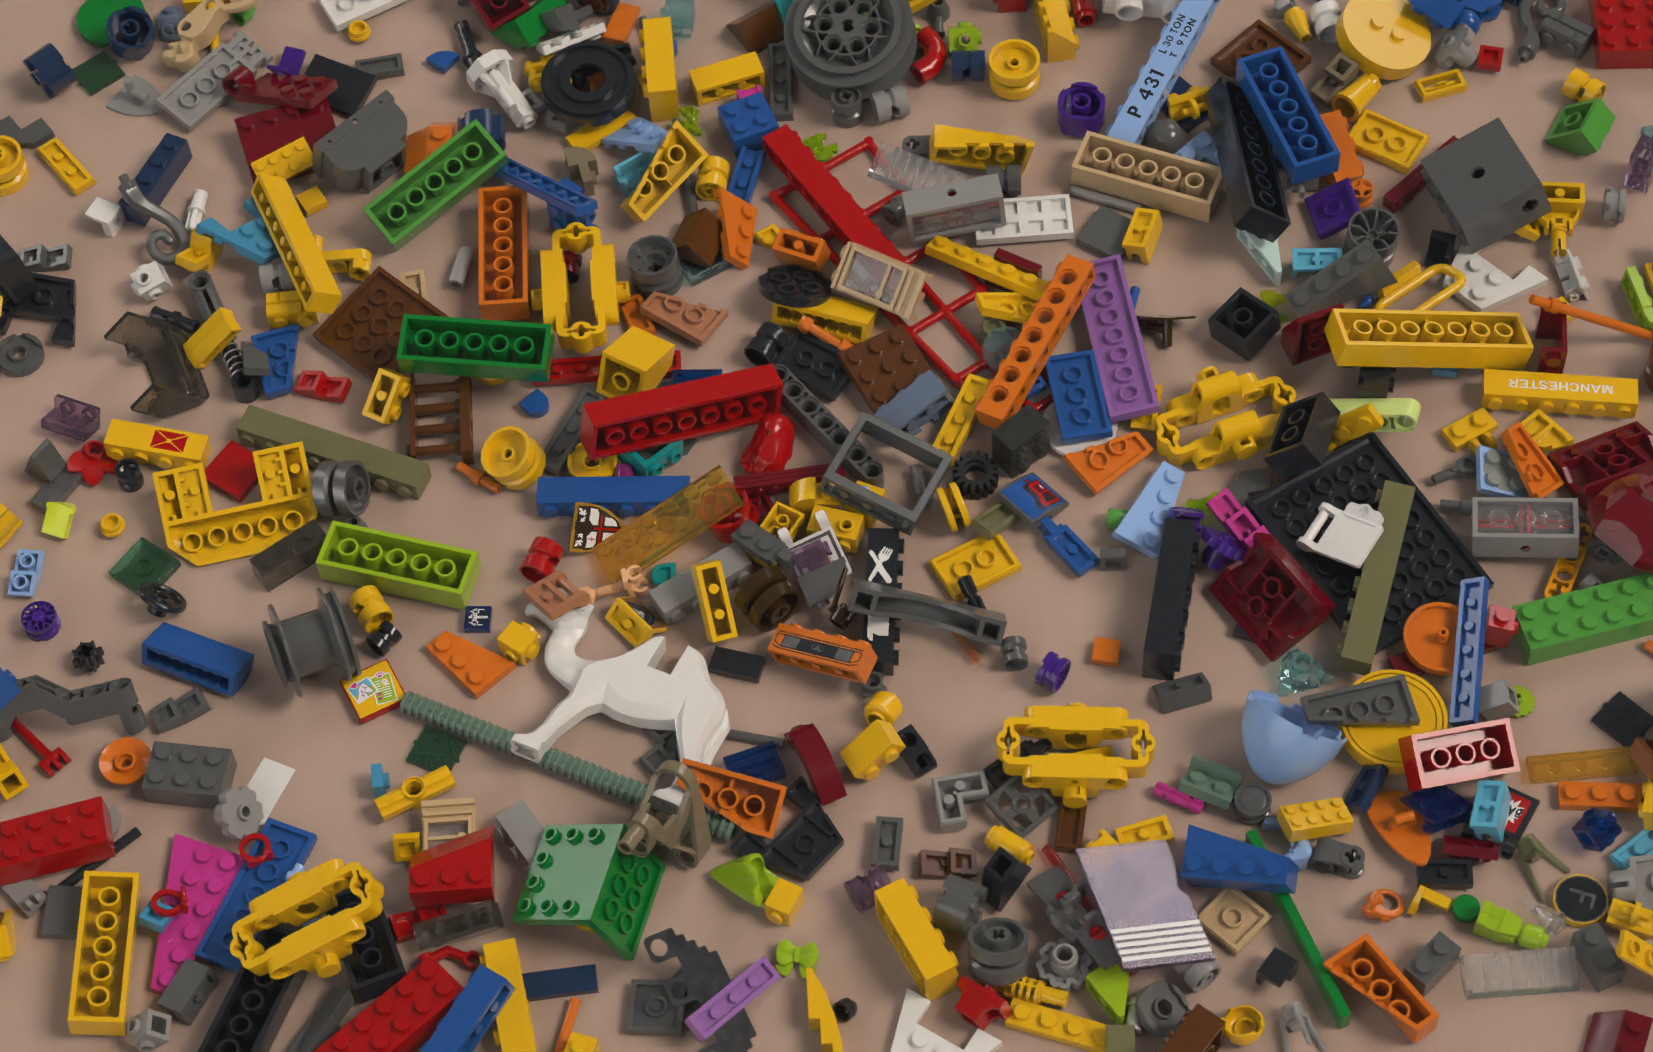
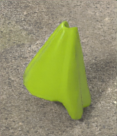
M751 853L714 867L710 872V876L722 886L745 901L762 909H765L764 903L779 879L775 874L766 869L763 857L758 853Z

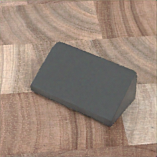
M1202 672L1152 686L1163 714L1212 701L1210 683Z

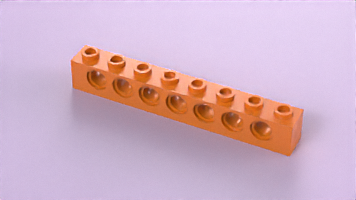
M1069 254L1066 255L1063 262L1058 263L1052 281L1047 282L1042 298L1034 304L1032 315L1029 320L1026 319L1024 321L1019 337L1011 343L1006 359L1003 358L1001 360L998 373L995 378L990 379L983 398H979L976 403L975 412L980 424L996 429L1019 411L1096 278L1094 263Z

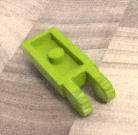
M1636 266L1627 267L1620 282L1639 327L1653 331L1652 299L1646 293L1643 277L1638 274Z

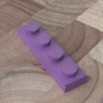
M763 955L691 1014L684 1022L702 1043L776 982L781 975Z

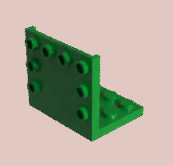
M625 824L546 825L512 920L517 925H587L624 960H634L666 864L652 851L646 857H638L633 853L631 855L622 853L618 849L617 843L628 831V827Z

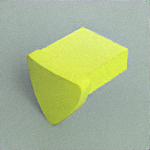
M47 502V510L41 532L68 539L73 517L77 509L76 505L67 502Z

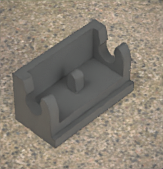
M186 958L157 1004L159 1007L168 1010L166 1014L171 1015L172 1018L191 1026L220 980L209 966Z

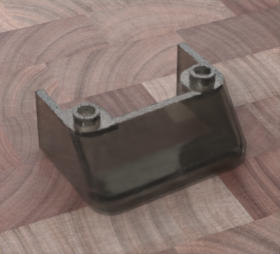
M127 311L104 335L105 340L124 345L127 356L134 362L145 364L150 376L151 386L130 406L131 411L164 419L201 406L210 397L200 369H195L187 358L183 345L188 340V337L178 326Z

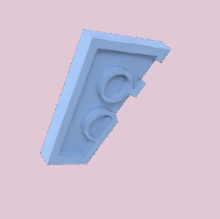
M636 117L628 121L626 126L601 140L605 148L618 145V148L623 150L628 147H634L636 151L656 153L669 131L642 117Z

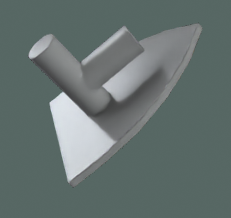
M135 74L132 77L126 76L123 78L124 86L106 105L107 108L128 116L140 117L163 113V109L156 102V99L160 96L158 91L151 83Z

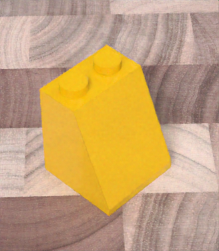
M632 326L602 352L596 392L605 397L614 398L656 389L672 366L675 344Z

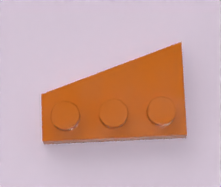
M718 187L714 190V195L719 200L720 206L717 210V215L722 220L723 231L720 233L724 260L744 270L749 267L757 208L722 187Z
M1520 421L1500 434L1530 498H1545L1565 484L1564 480Z
M1138 431L1110 439L1109 442L1097 446L1086 447L1084 450L1076 453L1064 454L1063 460L1096 496L1151 455L1154 449Z
M446 630L426 645L427 651L476 699L516 668L515 662Z

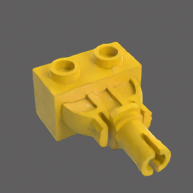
M1541 181L1552 211L1537 220L1544 229V235H1548L1550 227L1551 255L1557 257L1559 249V257L1565 256L1567 254V229L1568 236H1572L1573 227L1578 220H1582L1585 206V183Z

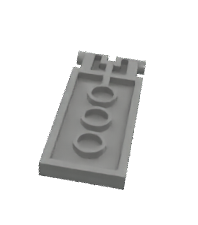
M239 29L234 32V38L229 43L225 44L222 42L156 99L157 105L190 132L231 97L222 87V80L238 66L249 68L253 75L256 76L259 66L264 62L269 64L273 60V57L259 45L251 49L254 41Z

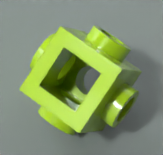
M971 21L957 22V26H949V52H952V50H965L967 54H970L972 50H978V45L982 44L981 30H977L976 25H971ZM968 35L969 39L967 41H961L962 36Z

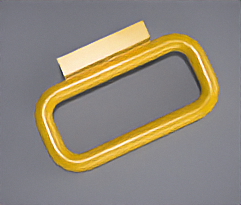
M1413 260L1393 273L1398 283L1377 290L1379 301L1375 303L1373 309L1383 310L1388 308L1436 274L1443 273L1456 280L1454 283L1413 309L1430 311L1465 286V274L1448 264H1435L1421 271L1420 264Z

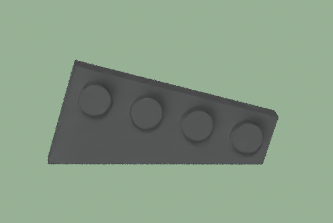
M1404 674L1302 696L1300 699L1307 725L1419 726L1420 723Z

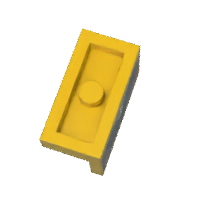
M635 596L617 597L604 617L635 648L651 639L654 633L666 632L668 628Z

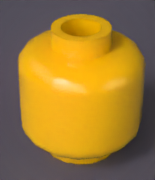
M887 691L875 693L864 708V716L869 725L878 719L889 722L893 726L903 712V707L898 697Z

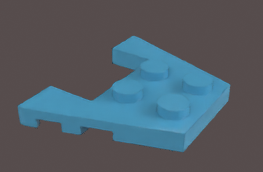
M253 197L245 200L243 208L256 219L232 231L226 229L212 217L196 225L195 232L203 236L206 233L214 237V242L220 245L226 243L236 248V253L261 265H265L280 257Z

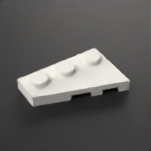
M599 21L582 27L580 30L568 32L540 42L535 47L538 54L548 55L586 39L593 41L601 38V33L607 30L604 22Z

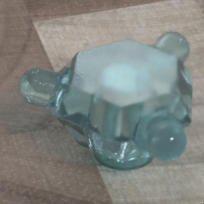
M1295 645L1287 651L1286 657L1282 659L1278 675L1281 684L1277 687L1276 692L1279 696L1283 697L1289 691L1298 693L1319 688L1320 684L1331 685L1334 682V676L1325 672L1326 670H1324L1322 664L1307 652H1302Z

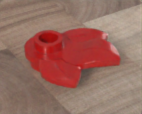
M91 440L83 445L81 451L74 452L69 457L67 471L72 473L81 472L83 480L88 485L95 486L102 481L105 473L115 474L114 467L118 462L111 457H107L102 442ZM91 452H96L98 455H93V454H90V453H91Z

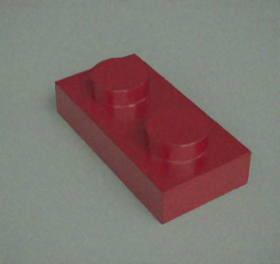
M1443 835L1442 853L1454 859H1462L1465 856L1473 857L1479 862L1488 863L1491 860L1498 861L1499 844L1488 840L1481 841L1473 838Z

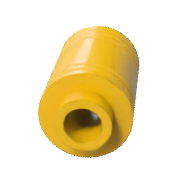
M994 825L985 838L984 843L994 853L1001 846L1016 855L1027 865H1030L1035 857L1033 844L1002 825L999 827Z

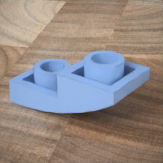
M17 550L15 570H11L8 596L34 597L45 558L43 550Z

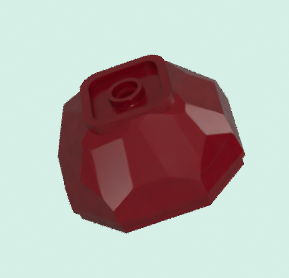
M1635 473L1613 481L1599 492L1587 505L1588 510L1586 514L1593 533L1632 567L1653 573V475L1647 476L1642 473Z

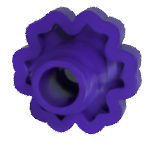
M1203 526L1200 531V538L1208 544L1202 553L1203 558L1201 562L1217 572L1221 567H1225L1229 559H1234L1238 562L1247 553L1241 545L1234 542L1236 539L1226 532L1222 531L1221 533L1209 526Z

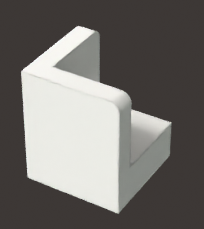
M99 197L94 200L85 212L86 218L101 223L105 235L111 238L115 237L126 222L121 206Z

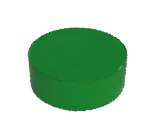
M1464 894L1454 900L1452 914L1457 921L1472 923L1478 918L1480 903L1475 897Z

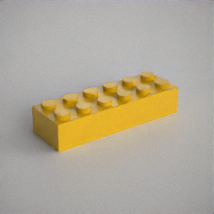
M84 871L67 1020L70 1034L126 1036L141 895L139 873Z

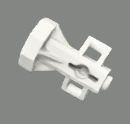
M493 49L477 58L466 72L467 83L473 91L494 97L516 127L531 128L538 118L537 112L543 110L546 105L533 89L529 88L521 92L513 82L511 73L514 71V60L506 50ZM529 98L534 105L531 106L527 99Z

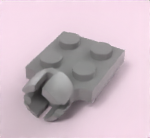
M1653 854L1629 857L1626 870L1612 871L1607 876V888H1614L1613 893H1609L1610 899L1612 901L1613 898L1634 904L1637 901L1642 903L1641 907L1653 910Z

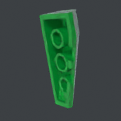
M539 0L530 5L531 9L505 23L491 34L516 50L522 47L530 49L539 43L537 39L548 30L540 14L556 6L564 5L568 0Z

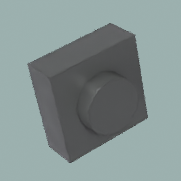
M1109 547L1107 549H1100V571L1126 570V548Z

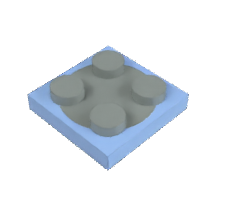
M1479 445L1476 449L1477 493L1493 497L1528 498V492L1509 452Z

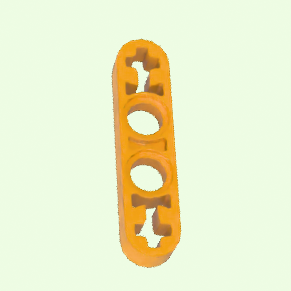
M1579 523V534H1585L1579 545L1578 555L1580 558L1574 561L1568 558H1558L1545 588L1544 598L1554 596L1557 587L1561 589L1560 594L1572 592L1588 553L1587 545L1589 540L1593 538V530L1590 525ZM1567 572L1572 578L1563 581L1557 577V574Z

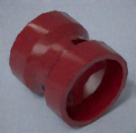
M565 250L563 254L569 284H574L579 280V268L582 266L583 258L580 254H574L569 250Z

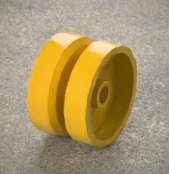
M1008 39L992 48L989 54V85L995 94L1007 100H1021L1030 97L1037 91L1040 85V54L1035 46L1021 39Z
M0 135V196H8L24 187L29 179L30 171L20 144L14 138Z
M506 426L493 432L484 442L481 450V463L484 470L507 489L517 491L533 485L538 480V477L542 475L546 466V454L543 447L522 429Z

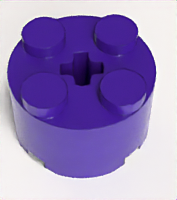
M1076 82L1059 93L1057 121L1064 135L1084 137L1087 131L1098 133L1105 122L1106 100L1104 94L1098 91L1097 86L1087 82Z

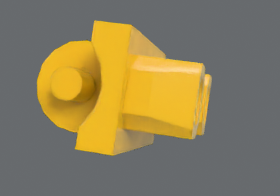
M1196 85L1190 87L1186 93L1168 95L1169 119L1178 121L1190 116L1194 120L1200 118V113L1207 111L1204 95L1209 88L1207 86L1199 88Z
M1613 898L1605 925L1619 932L1625 929L1644 940H1653V910L1641 907L1642 903L1637 901L1634 905Z

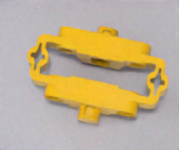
M573 222L567 225L565 229H558L553 232L552 249L540 250L542 289L531 290L533 311H543L544 324H552L553 331L557 332L559 346L563 349H574L578 353L585 354L592 351L594 347L603 346L607 343V326L619 325V303L631 302L629 281L618 282L614 243L602 244L601 233L597 227H586L580 222ZM591 247V293L597 326H591L585 321H579L574 323L571 328H568V324L571 321L570 292L563 250H569L574 254H581Z
M1215 366L1206 367L1196 375L1197 381L1193 383L1191 392L1171 399L1165 406L1167 412L1157 417L1155 430L1157 436L1156 451L1161 456L1167 457L1174 466L1193 462L1198 470L1207 469L1236 458L1239 460L1248 459L1255 455L1257 451L1268 447L1282 407L1295 402L1296 392L1293 387L1285 385L1278 376H1270L1258 380L1253 372L1237 376L1233 369L1219 373ZM1272 396L1271 408L1274 414L1258 418L1254 409L1214 422L1208 436L1196 439L1188 445L1179 446L1180 433L1177 428L1194 423L1198 425L1242 410L1244 406L1255 403L1263 397Z
M1075 702L1065 706H1029L1024 710V717L1007 718L1004 721L1003 730L999 732L996 738V753L999 760L1002 761L1003 771L1011 776H1022L1023 785L1030 788H1051L1052 796L1063 797V805L1066 807L1082 808L1086 806L1087 798H1097L1099 789H1124L1128 786V778L1145 777L1148 773L1149 764L1155 758L1156 741L1153 735L1149 733L1147 722L1140 719H1128L1129 713L1124 708L1089 707L1083 703ZM1020 736L1049 738V741H1052L1054 750H1088L1099 747V743L1103 742V740L1132 738V760L1121 757H1103V754L1049 753V755L1019 757ZM1007 738H1010L1009 754H1007ZM1142 741H1144V757H1142Z
M331 859L309 871L297 872L291 875L287 882L250 901L248 904L250 915L238 920L232 927L233 940L230 944V952L241 961L244 968L257 976L269 973L271 979H283L302 969L310 973L317 972V975L321 978L334 976L342 968L339 960L353 953L351 944L366 935L364 923L381 914L383 909L381 898L384 894V886L360 863L350 862L344 865L341 859ZM349 886L351 892L362 901L361 904L353 908L342 910L332 916L327 915L281 939L282 942L270 947L266 951L262 944L254 940L253 935L261 930L272 928L282 922H288L299 927L338 906L335 895L344 891Z

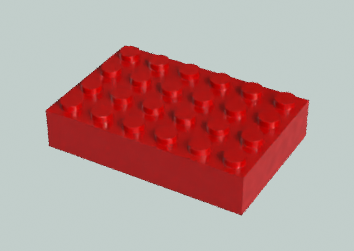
M1588 0L1591 26L1596 28L1593 39L1596 69L1653 68V0Z

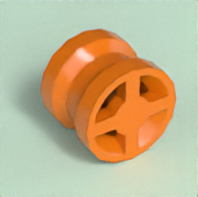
M1356 179L1352 181V186L1361 209L1368 208L1372 204L1374 186L1367 179Z

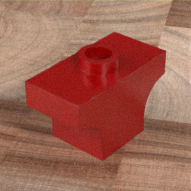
M964 975L956 983L962 994L954 1008L962 1020L975 1028L984 1031L993 1020L1004 1019L1007 1021L1013 1011L1008 1002L998 996L997 991L988 984L981 986Z

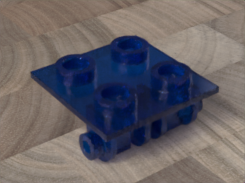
M1446 785L1413 792L1399 800L1424 817L1422 830L1424 833L1431 835L1441 831V829L1445 830L1459 823L1466 822L1471 815L1470 812L1473 810L1472 803Z

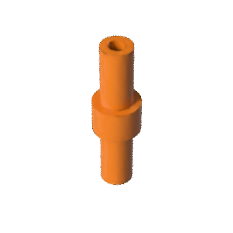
M461 461L457 464L456 470L469 477L470 481L477 486H484L496 494L501 490L502 486L487 477V473L482 470L473 469Z

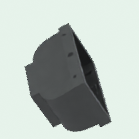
M387 89L314 144L312 170L319 178L323 177L337 190L352 192L363 188L369 194L405 165L407 118L394 102L395 97Z

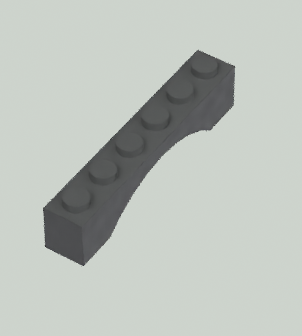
M857 578L852 580L847 599L848 611L875 617H892L921 622L958 633L975 641L1000 647L1007 625L1004 613Z

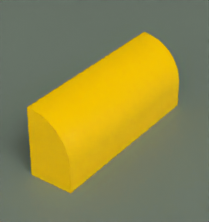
M832 295L825 303L807 308L787 307L773 302L771 322L796 328L802 316L805 315L815 320L813 324L838 339L844 340L845 338L852 343L858 344L871 337L879 307Z

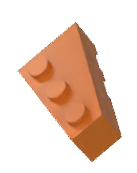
M1340 109L1321 114L1320 117L1341 153L1338 171L1324 175L1328 185L1331 186L1347 177L1351 183L1356 179L1362 178L1364 175V165L1357 158L1356 144L1353 138L1350 139L1347 131L1348 122L1346 117H1342Z

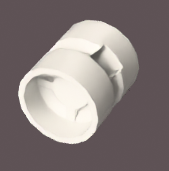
M1321 0L1315 3L1309 11L1317 39L1322 44L1338 42L1336 23L1341 10L1335 0Z

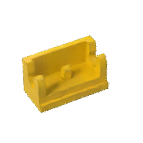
M1136 207L1122 242V248H1125L1129 260L1132 261L1134 254H1138L1141 257V262L1149 265L1164 228L1159 210Z

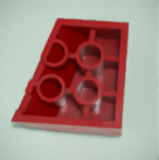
M493 825L412 855L409 866V895L413 907L495 901Z

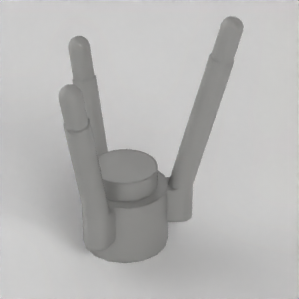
M1290 1002L1281 1008L1283 1017L1278 1020L1281 1027L1283 1052H1289L1288 1027L1291 1031L1301 1030L1307 1044L1311 1045L1312 1040L1307 1030L1308 1028L1320 1049L1325 1052L1326 1046L1313 1026L1308 1013L1304 1011L1302 1003Z

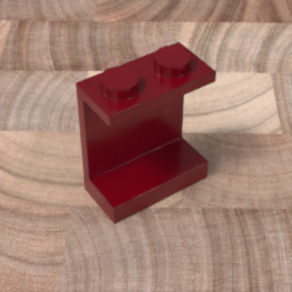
M1539 307L1535 326V339H1555V347L1541 348L1536 372L1563 374L1568 353L1567 315L1562 313L1553 314Z

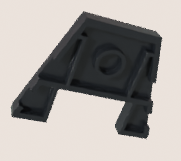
M30 272L40 288L17 304L9 298L2 305L0 335H6L14 315L58 322L51 337L53 344L74 347L77 288L75 280Z
M800 776L786 790L785 797L803 811L768 846L750 832L745 831L730 846L732 853L741 857L751 853L761 854L765 866L809 881L844 845V839L827 813L825 814L815 794L807 786L806 780Z

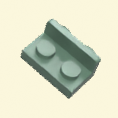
M1193 755L1189 769L1180 781L1178 791L1228 811L1234 801L1235 793L1241 785L1243 773L1204 757Z

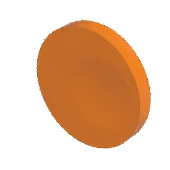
M1432 602L1420 606L1408 617L1402 633V644L1407 657L1419 669L1433 675H1453L1458 606L1445 602Z

